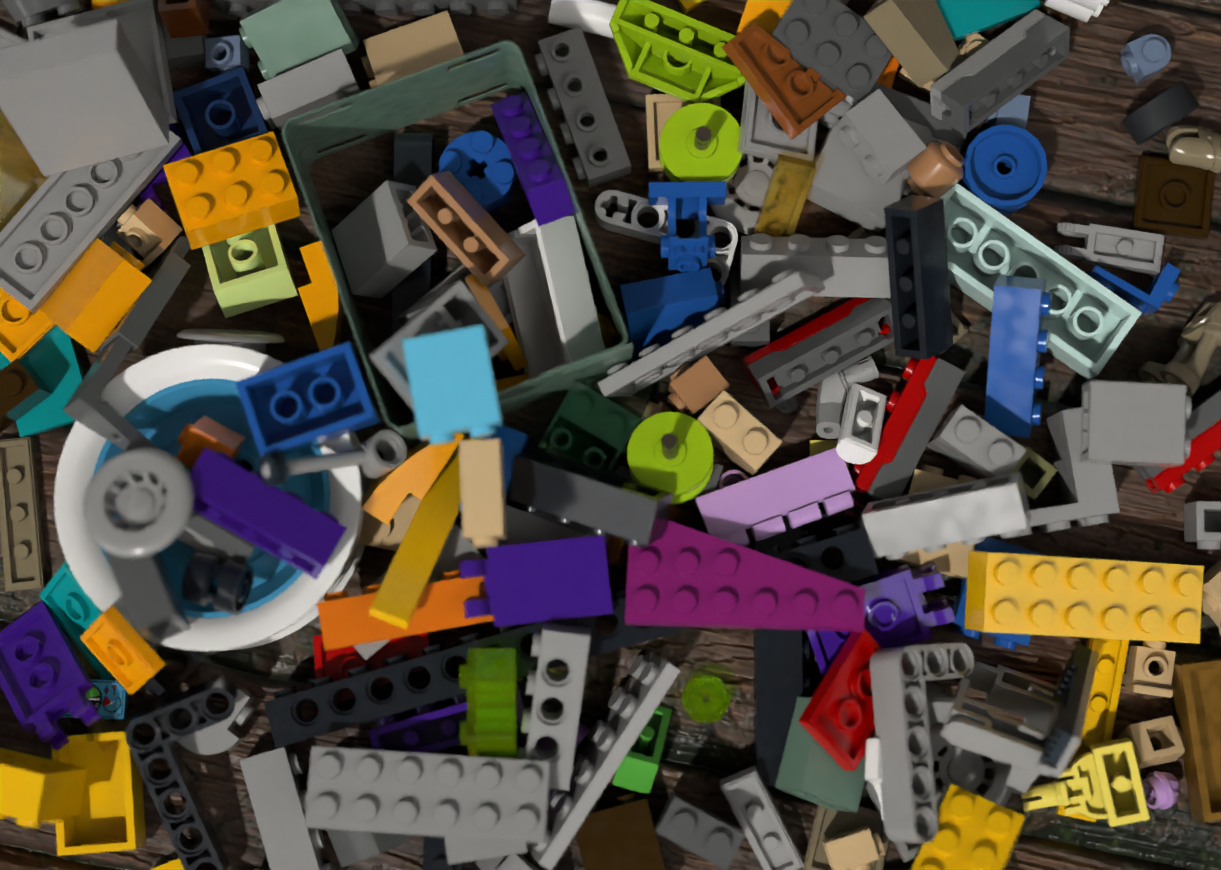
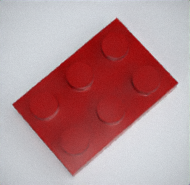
M865 628L864 632H851L798 720L845 771H855L866 753L867 739H874L876 736L870 659L874 651L882 647Z

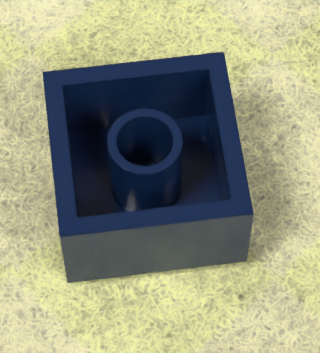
M243 66L173 93L174 101L195 155L271 132L268 122L264 119L256 102L258 96L251 78Z

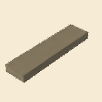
M32 437L0 440V533L6 592L45 588L47 585L34 438Z

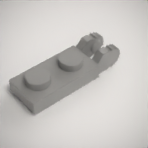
M1063 222L1057 225L1058 234L1067 237H1085L1084 248L1068 245L1054 246V251L1065 259L1082 260V263L1149 274H1158L1160 272L1164 235L1092 223L1088 226Z

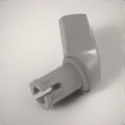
M871 355L820 381L816 402V432L821 438L836 439L839 437L846 394L849 392L848 389L852 383L860 385L879 378L877 367Z

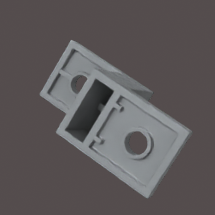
M463 263L400 315L396 320L402 328L369 355L413 411L414 405L402 340L483 325L486 331L490 358L509 343L508 339L470 293L471 290L465 277L472 273ZM502 279L487 285V288L509 325L513 320L504 280Z
M1082 407L1062 410L1047 418L1055 468L1058 470L1056 475L1062 505L1030 510L1032 517L1028 529H1024V532L1020 535L1002 538V540L1033 534V527H1039L1040 534L1069 529L1071 528V521L1077 522V528L1108 523V515L1120 512L1112 465L1080 463Z

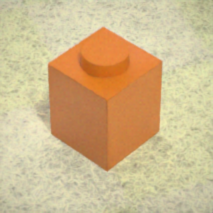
M204 415L193 425L188 423L182 430L177 440V444L181 445L176 459L193 468L204 449L208 448L213 452L225 453L235 462L246 438Z

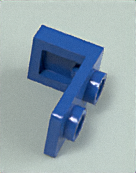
M1169 263L1165 264L1160 268V272L1155 274L1146 292L1139 290L1096 265L1087 272V275L1139 310L1141 315L1145 313L1151 315L1159 310L1163 301L1169 303L1180 286V283L1175 280L1181 270Z

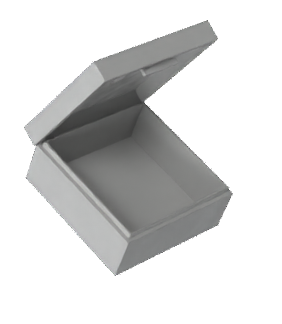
M130 0L27 27L29 41L0 49V108L44 177L169 145V124L178 121L161 17L158 13V2L156 0Z

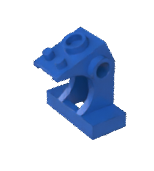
M649 182V205H668V235H661L660 238L661 258H668V271L685 273L707 268V258L715 257V236L707 235V205L725 204L726 182ZM676 220H698V238L677 239Z

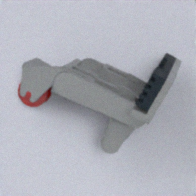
M1077 644L1056 685L999 664L995 668L977 661L974 662L973 672L968 677H962L953 697L943 694L944 688L925 681L929 730H931V727L936 722L943 723L940 736L945 737L950 744L1012 764L1006 780V786L1012 793L1023 794L1027 792L1040 774L1060 778L1081 740L1099 653ZM967 688L986 693L985 703L983 704L965 697ZM996 708L1023 716L1024 721L1020 723L996 714Z

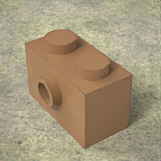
M704 356L691 367L689 364L684 365L670 377L672 382L668 388L669 400H667V403L674 412L683 413L696 419L723 390L728 392L730 385L709 358Z

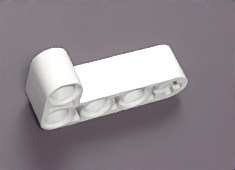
M617 190L604 191L597 197L595 201V217L597 223L602 228L660 244L661 235H668V205H649V199ZM611 203L617 204L618 212H615L613 217H607L604 208H609ZM628 207L633 208L631 213V224L626 223V214L628 215ZM651 212L658 218V223L652 228H644L638 223V217L642 213ZM707 215V235L723 232L728 235L731 241L725 248L715 247V257L707 258V268H714L720 273V281L724 288L736 249L738 233L732 223ZM676 220V225L681 222H687L692 225L695 231L688 238H680L676 235L677 239L698 238V220Z

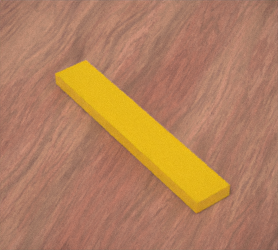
M464 435L461 441L476 439ZM459 444L423 500H421L370 607V616L407 629L460 513L458 509L461 502Z
M1088 638L1086 648L1098 652L1099 656L1081 740L1066 767H1069L1080 755L1090 752V744L1111 740L1130 640ZM1071 775V776L1062 777V778H1063V779H1065V778H1070V777H1072V775ZM1064 805L1056 806L1055 813L1058 815L1096 822V819L1086 817L1081 813L1065 815Z

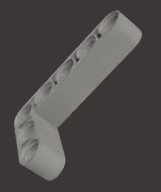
M966 643L880 648L875 650L871 656L870 675L876 739H881L883 781L880 782L884 828L886 835L892 842L929 843L933 841L938 831L925 681L968 677L973 672L975 659L971 648Z

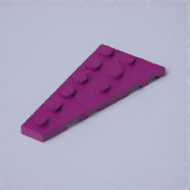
M669 520L666 521L663 538L647 547L629 545L625 607L626 625L864 632L865 589Z

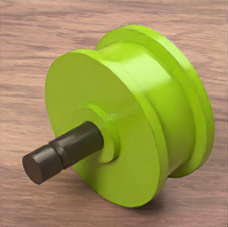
M693 103L674 112L662 129L659 145L660 164L671 182H726L727 184L736 174L743 154L738 152L740 134L738 122L728 111L710 103Z
M679 412L655 414L639 424L629 440L627 457L632 480L671 492L670 504L689 501L699 495L707 486L713 472V445L707 430L691 416Z

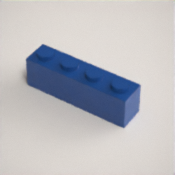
M999 275L994 284L984 421L1004 435L1030 437L1034 425L1040 426L1043 403L1036 402L1037 389L1044 388L1046 367L1039 366L1040 352L1046 353L1049 338V330L1042 329L1043 315H1050L1052 292H1045L1046 279Z

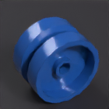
M1010 124L992 126L980 132L962 154L965 160V164L962 166L964 174L958 184L1003 216H1009L1023 209L1043 186L1048 171L1046 153L1039 140L1026 129Z

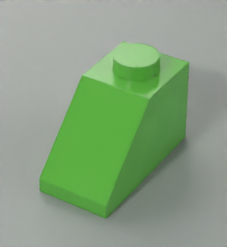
M661 706L656 708L616 770L612 785L647 795L650 794L659 766L672 709Z

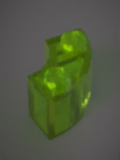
M516 648L468 649L467 665H460L459 672L460 689H467V721L460 722V744L468 745L469 757L517 760Z

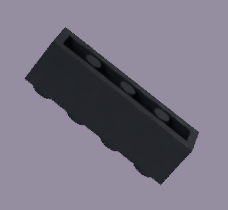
M910 195L884 207L895 355L928 360L953 346L944 200L937 197Z
M534 448L516 455L508 500L520 503V507L526 511H544L555 515V519L559 522L567 524L580 523L589 526V530L598 535L609 536L614 534L625 538V543L635 547H647L663 538L672 498L671 492Z

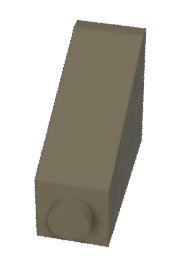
M876 0L864 15V19L919 88L931 80L935 82L938 78H942L953 70L951 64L958 56L959 50L935 0Z

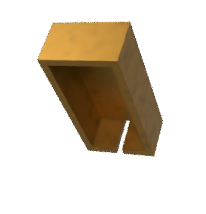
M1221 658L1174 664L1172 690L1178 727L1181 728L1185 738V753L1182 756L1191 815L1193 819L1202 822L1221 820Z

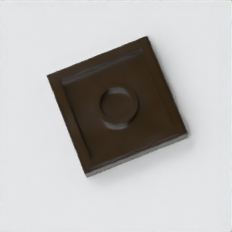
M1141 155L1138 158L1131 230L1198 240L1208 239L1215 173L1197 167L1174 164L1167 158Z

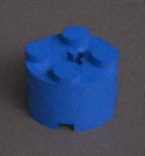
M470 132L457 137L446 147L439 159V173L450 171L488 214L502 209L511 200L516 187L517 174L506 144L489 132ZM477 168L480 171L484 170L485 177L479 180L476 175L473 176L472 171Z

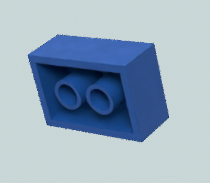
M350 342L235 382L260 456L277 452L287 456L381 422L356 349Z

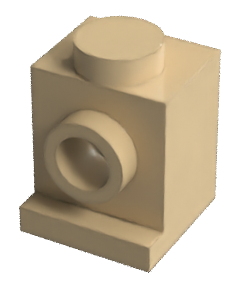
M148 198L139 208L132 204L117 219L122 226L116 233L144 258L142 263L147 268L183 229Z
M1143 641L1142 646H1130L1124 691L1172 698L1173 690H1171L1176 652L1166 650V642ZM1154 660L1159 663L1156 675H1152L1148 669L1150 662Z
M1172 715L1131 724L1118 736L1119 739L1128 737L1132 741L1138 770L1176 761L1185 753L1184 734L1181 728L1176 726ZM1151 742L1155 744L1156 751H1154Z
M861 826L821 840L831 870H869L872 868V861L878 860L879 856L885 855L878 832L871 834L867 826Z

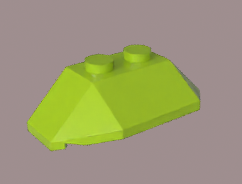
M619 0L609 26L628 78L691 104L707 103L745 85L746 79L722 48L735 35L650 0Z

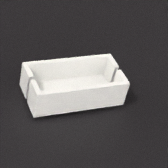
M566 216L539 227L536 219L519 227L518 230L508 233L507 235L526 254L503 280L517 342L529 364L523 367L524 373L528 374L529 380L539 378L541 374L606 351L574 216Z

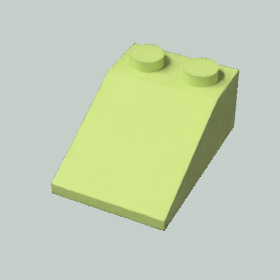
M276 224L202 247L212 287L225 318L298 295Z

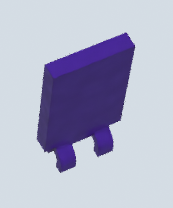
M604 535L487 547V559L468 560L459 563L461 579L484 577L486 599L470 600L463 603L465 619L493 615L494 627L613 614Z
M934 562L920 567L913 574H911L908 565H904L850 583L865 589L864 628L882 648L910 646L931 639L930 627L955 621L950 604L948 605L945 596L935 599L926 605L923 592L944 587L940 571L937 570ZM806 630L821 675L827 674L852 631Z
M40 601L0 632V686L21 727L30 734L36 731L41 741L45 743L49 740L52 748L58 751L70 742L63 729L56 722L58 719L70 711L75 718L80 716L84 724L89 727L101 718L96 707L85 695L94 685L59 622L43 601Z

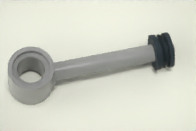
M382 430L362 442L356 450L286 459L281 452L263 454L260 458L259 470L261 479L266 486L285 484L289 475L359 465V470L364 476L379 478L404 462L407 449L400 435L391 430ZM377 449L382 452L384 460L379 457Z

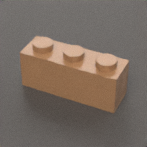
M450 171L431 174L407 200L408 204L484 287L501 281L526 255Z

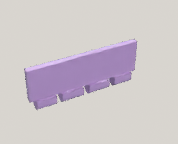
M836 448L702 495L695 498V501L709 535L744 547L750 544L746 530L751 528L754 539L758 542L786 531L782 516H787L789 524L793 529L822 518L818 503L822 502L828 516L854 507L850 492L855 490V486L845 461L838 456Z

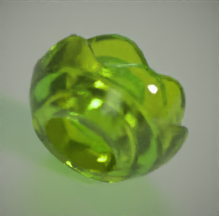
M711 675L697 676L686 685L682 693V705L688 716L694 721L712 723L724 716L730 705V693L719 678ZM704 695L709 696V702L704 703L702 697Z

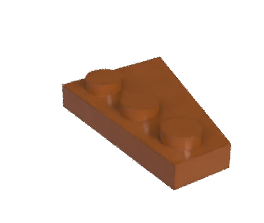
M755 23L751 24L722 47L791 140L847 97L838 88L832 90L819 80L821 75L811 67L805 69L792 59L790 50Z

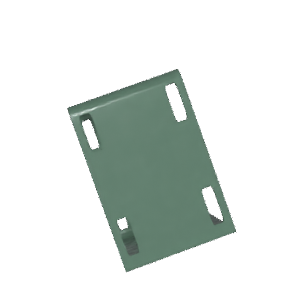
M504 41L296 116L285 123L282 131L287 150L385 420L407 442L413 445H419L425 440L419 437L417 423L406 427L401 426L383 374L369 357L374 352L354 294H352L341 258L310 176L309 170L312 162L331 153L510 88H519L526 92L563 175L575 211L571 215L575 218L577 231L579 232L611 322L618 335L617 338L620 345L541 374L539 378L498 392L501 415L608 376L607 371L620 363L628 362L629 365L632 364L633 344L627 345V334L523 56L518 46L512 42ZM498 48L500 49V51L471 61L469 63L460 65L458 67L451 69L447 68L453 64L478 56L480 54ZM503 83H507V85L500 87L498 89L489 91L487 93L467 99L465 101L458 102V100L465 98L467 96L473 95L475 93L484 91L486 89L492 88ZM347 103L351 104L345 108L328 113L318 118L303 123H298V121L338 107L340 105ZM364 134L367 135L363 138L330 149L328 151L317 153V151H320L324 148L333 146L335 144L344 142L357 136Z

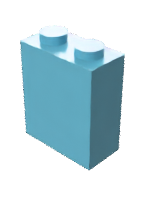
M483 325L402 340L418 433L422 440L430 439L431 446L454 442L455 434L470 432L471 438L493 435L495 434L494 427L503 426L487 336Z

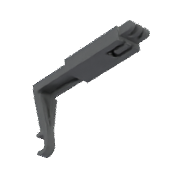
M183 236L169 245L150 267L146 276L152 282L99 346L98 349L101 353L63 409L73 419L123 450L133 441L143 448L163 451L149 441L106 401L100 403L98 398L123 359L139 347L191 265L183 260V258L190 249L188 239Z

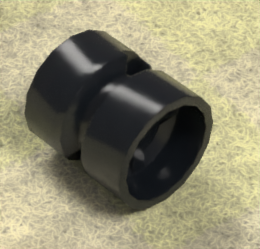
M196 551L190 558L182 578L181 597L183 600L207 606L212 602L216 610L239 615L244 609L251 593L254 580L253 566L233 560H228L223 564L222 558L219 556Z

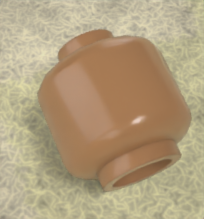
M930 141L926 144L927 148L907 165L911 176L907 181L918 195L924 196L928 194L929 196L939 198L963 178L964 170L962 166L965 164V160L951 143L947 141L942 143Z

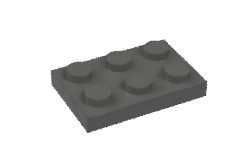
M791 0L770 33L774 39L790 50L792 59L805 69L809 67L814 69L821 75L819 78L821 82L832 90L838 88L847 95L844 100L853 106L868 96L892 56L890 50L868 22L838 0Z

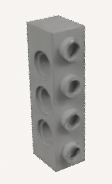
M543 622L542 633L534 632L531 656L539 657L537 671H529L526 694L533 695L532 710L524 709L521 733H528L527 747L518 748L517 760L551 762L549 788L569 791L591 636L590 627ZM553 659H562L568 664L569 668L565 673L556 675L551 673L546 666ZM554 697L563 703V707L558 712L550 713L545 711L541 704L545 699ZM543 736H550L558 742V745L553 750L545 751L540 749L536 742Z

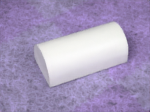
M552 0L548 23L572 29L581 26L584 32L614 38L609 22L617 5L596 0Z
M853 382L848 389L849 392L846 397L836 452L846 462L865 464L870 462L878 451L887 396Z

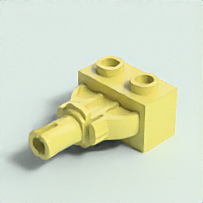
M1128 737L1090 744V752L1077 757L1069 767H1065L1060 778L1071 775L1072 777L1030 786L1027 792L1021 794L1022 799H1027L1022 800L1025 812L1064 805L1065 815L1081 813L1092 819H1106L1110 827L1150 820L1133 744Z

